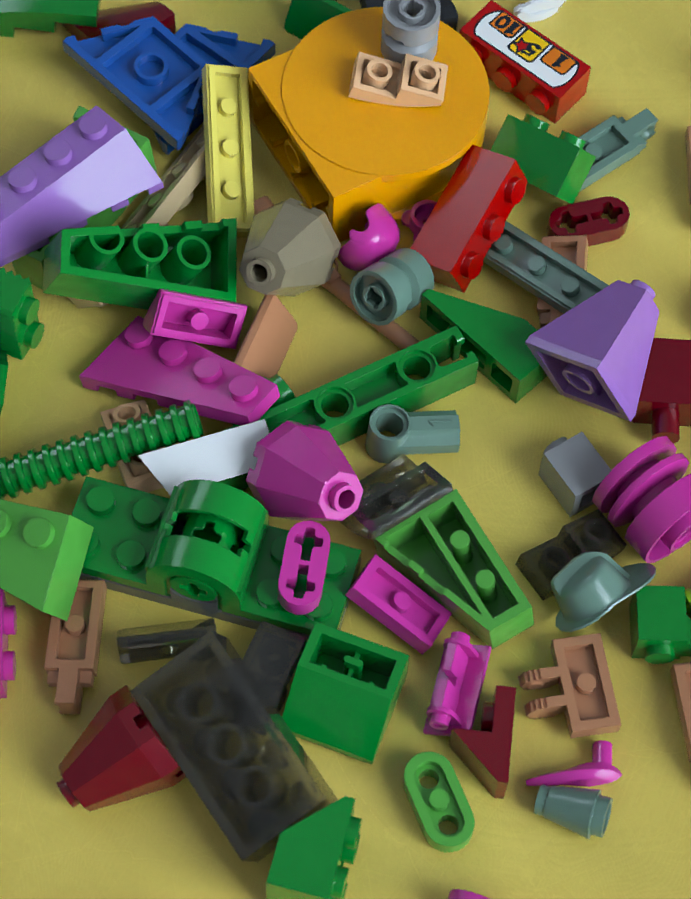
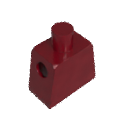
M653 338L636 415L631 420L633 423L651 424V439L667 436L674 444L680 439V426H691V340Z

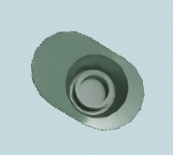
M597 551L583 552L574 557L551 581V588L560 608L556 616V627L562 632H573L596 622L616 604L650 583L656 575L655 566L650 563H638L621 567L608 554Z

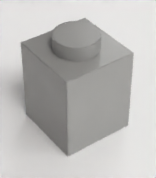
M580 432L568 440L566 437H561L546 447L543 452L538 475L569 517H572L594 504L592 502L594 492L602 480L611 472V469L584 433Z

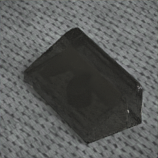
M213 618L127 628L117 631L120 661L123 664L215 653L218 651L216 625Z

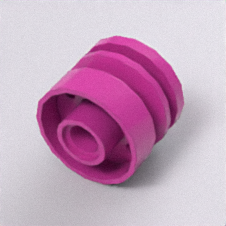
M667 436L652 439L625 457L602 480L592 499V502L602 513H609L607 519L614 527L624 526L632 522L624 538L646 563H655L669 556L691 540V474L683 477L687 471L689 461L682 453L675 454L677 448Z

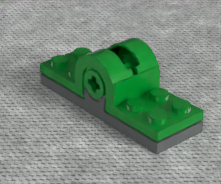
M86 476L71 515L94 527L79 580H104L107 589L303 643H307L315 622L341 630L350 601L345 595L355 582L361 564L360 549L330 542V552L320 603L317 608L308 614L295 615L287 612L278 600V581L289 530L270 526L268 510L258 500L240 489L216 481L196 479L184 481L178 486H174L171 497L166 498ZM305 537L303 544H301V560L310 561L312 549L315 547L314 539ZM298 574L297 584L295 588H291L294 591L295 598H303L304 593L307 592V575Z

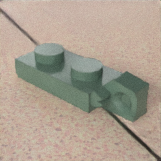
M648 108L627 121L623 117L617 119L613 115L578 137L586 141L583 150L596 156L580 191L637 156L646 148V140L655 134V126L658 122V119Z

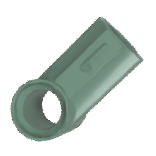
M381 405L370 415L365 440L367 454L379 463L388 464L396 462L403 455L458 453L460 448L459 415L456 414V410L406 412L397 405ZM387 431L395 434L396 436L388 437L382 435L380 432Z

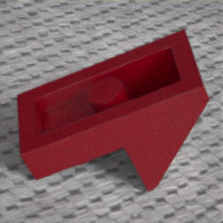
M496 685L493 701L483 702L480 731L461 728L451 729L450 748L493 798L504 799L508 786L516 687Z

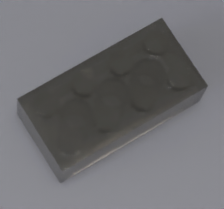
M211 630L130 691L242 861L259 862L276 849L280 832L338 800L227 637Z

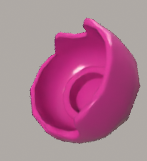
M377 203L366 210L365 216L368 222L364 226L365 231L361 232L353 229L349 231L350 240L340 248L337 257L346 268L362 271L396 250L400 241V229L392 215L381 203Z

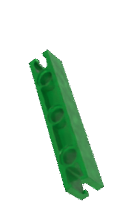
M456 325L271 408L259 420L265 419L269 433L287 420L299 422L307 426L309 424L320 426L328 430L337 445L340 446L366 434L370 415L381 405H397L406 412H414L475 384L479 360L474 352L471 351L465 354V359L446 366L438 365L449 358L454 361L460 357L461 345L464 344L465 340ZM417 374L423 376L424 379L413 380L407 376ZM330 411H339L344 415L340 417H330L326 415V413ZM236 424V425L231 426V427H229V428H227V429H225V430H228V429H231V428H235V427H238V426H241V425H237V424ZM248 473L218 481L240 490L249 487L246 482Z

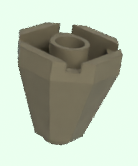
M289 198L257 213L251 224L239 268L247 287L265 295L294 297L323 285L330 280L334 270L332 268L334 259L338 257L341 244L326 213L315 207L308 209L301 206L300 204L303 202L293 198Z

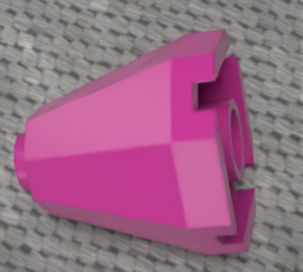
M287 420L256 443L253 456L258 458L255 470L249 468L246 482L254 498L268 510L269 516L297 521H343L358 509L363 488L354 470L328 430L320 426L310 424L307 426L299 422Z

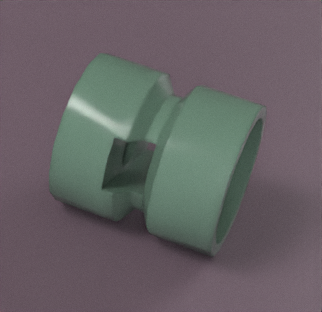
M409 248L397 249L353 277L350 284V297L354 308L362 318L374 325H387L403 315L407 310H411L421 303L422 294L427 289H434V275L429 263L417 251Z

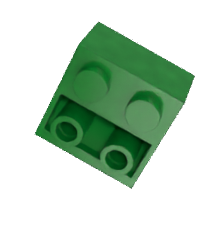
M315 622L298 662L279 730L372 765L407 678L410 655Z
M344 796L280 832L266 881L267 899H345L349 868L343 867L344 862L354 864L361 836L359 832L362 818L354 817L355 798Z

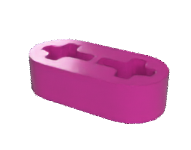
M302 521L295 524L289 530L286 538L278 581V600L287 612L295 615H305L312 612L318 607L322 597L330 552V535L323 525L315 521ZM305 537L314 539L315 547L312 549L310 561L301 560V544H303ZM298 574L307 575V592L304 593L303 598H295L294 591L291 588H295Z

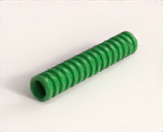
M186 400L183 402L182 407L178 408L176 404L169 406V411L163 412L160 408L155 410V415L149 416L148 413L141 414V419L137 421L131 417L126 420L127 424L121 425L120 422H115L112 424V428L108 430L105 426L98 428V433L93 434L89 430L84 432V437L79 438L77 435H73L70 437V441L66 443L63 439L55 442L56 446L53 447L47 443L41 446L40 451H37L35 448L28 449L27 455L24 456L18 452L13 455L11 460L7 457L0 458V499L5 500L7 495L13 499L19 496L20 491L29 494L33 492V487L36 486L42 490L47 487L49 482H52L53 485H58L61 483V479L65 477L68 481L75 479V474L80 473L84 477L89 475V470L91 469L100 472L103 470L104 465L108 464L113 468L117 466V461L123 460L126 464L131 462V457L137 455L138 457V455L149 451L169 447L178 442H186L191 438H200L203 435V429L194 403Z

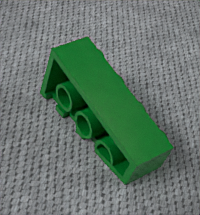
M237 218L222 219L219 223L203 224L202 220L184 221L182 225L159 226V223L142 224L139 228L120 229L119 226L61 229L44 250L43 293L145 310L150 308L160 289L236 303Z

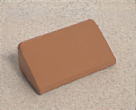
M264 295L234 360L235 364L267 379L278 374L298 329L296 320L276 295Z

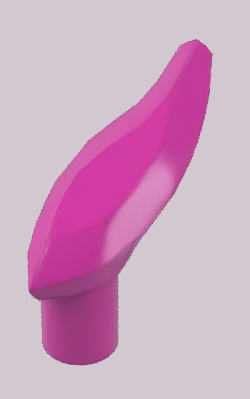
M599 740L592 744V762L583 763L566 770L535 776L526 780V786H541L542 784L547 786H597L619 779L622 773L612 765V744L608 741Z

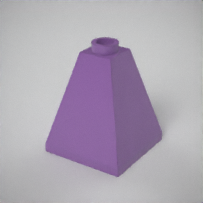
M617 280L531 334L525 343L560 395L631 422L636 415L660 312L653 301L656 294L649 285L640 280H632L630 284Z

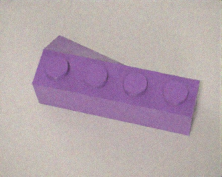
M97 105L0 176V267L49 244V237L59 233L61 229L82 228L88 225L87 218L108 208L115 212L129 205L128 198L145 190L150 195L164 188L162 180L126 128Z

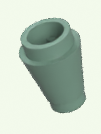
M542 784L536 797L534 814L543 816L587 839H590L591 835L603 838L608 826L613 799L603 796L600 789L550 787Z

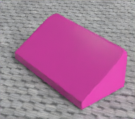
M160 289L144 317L143 326L151 335L236 349L248 306L246 304Z

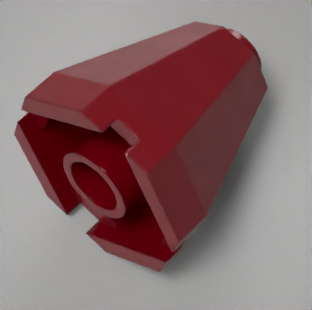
M125 685L109 696L59 764L58 768L62 779L57 782V786L72 807L81 804L88 811H93L173 787L187 777L189 773L176 748L173 746L169 750L167 749L169 747L165 738L167 735L139 696Z

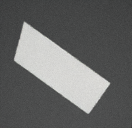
M265 419L141 454L138 457L171 496L174 486H178L184 481L199 479L218 482L246 474L249 468L255 470L258 459L253 456L256 443L267 436L269 430Z

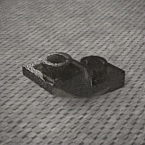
M597 509L564 525L557 537L522 553L516 562V566L544 601L554 595L551 588L553 577L574 557L583 552L597 551L608 554L613 558L622 552L627 544L602 512Z
M262 621L233 680L221 712V719L267 736L287 698V685L297 668L307 643V637Z

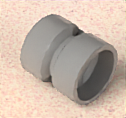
M384 0L381 52L384 59L402 63L407 53L433 61L437 53L441 4L439 0Z

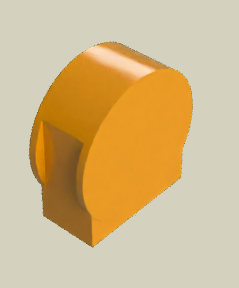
M383 7L363 8L335 16L310 31L294 49L248 68L251 123L308 209L315 207L326 213L339 242L349 239V231L352 229L361 232L365 231L364 226L368 222L365 212L377 203L383 204L397 225H401L402 214L406 210H411L416 203L423 200L437 202L466 151L472 145L483 148L490 95L487 73L480 57L470 43L460 33L440 21L438 30L437 53L433 59L435 62L448 65L444 100L441 106H392L348 97L354 61L358 52L384 58L381 52Z

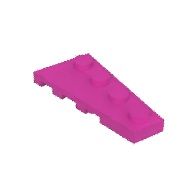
M137 316L79 375L83 387L98 391L100 387L115 390L117 396L135 400L137 395L157 400L158 406L166 408L173 404L183 406L184 401L190 400L191 403H194L199 416L241 426L258 421L280 397L277 384L193 342L149 334L143 326L144 318Z

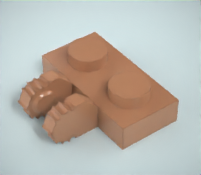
M600 633L552 640L550 648L554 666L528 670L518 676L520 687L523 690L545 689L555 684L559 685L561 695L534 699L524 705L526 716L529 719L554 717L565 712L570 739L619 732L621 721Z

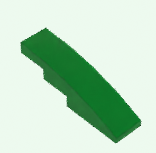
M0 0V36L14 38L15 28L55 33L56 22L96 27L101 0Z

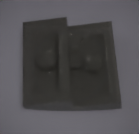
M403 454L359 481L363 488L359 507L354 513L339 522L361 537L375 539L453 491V487L446 478L427 462L417 466Z

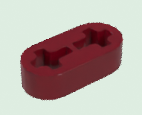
M612 196L558 207L550 215L546 231L547 236L587 235L588 246L614 241L621 238L626 231L630 216L629 208L621 199ZM602 214H608L610 219H616V223H610L607 218H601ZM566 223L570 229L575 228L573 233H568L566 228H560V224Z

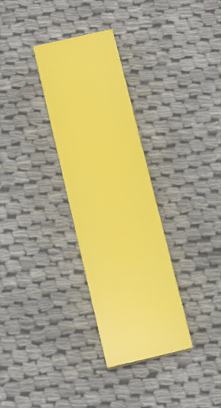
M205 64L201 71L208 223H219L222 219L237 218V237L248 238L254 218L248 68Z

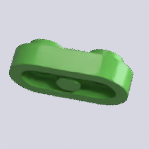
M422 752L415 755L405 767L403 786L426 841L438 851L456 852L461 850L469 843L472 837L475 819L456 773L449 760L439 753ZM424 776H431L437 781V785L434 788L427 789L420 784L419 780ZM444 821H450L455 824L457 831L450 835L444 834L440 831L438 825Z

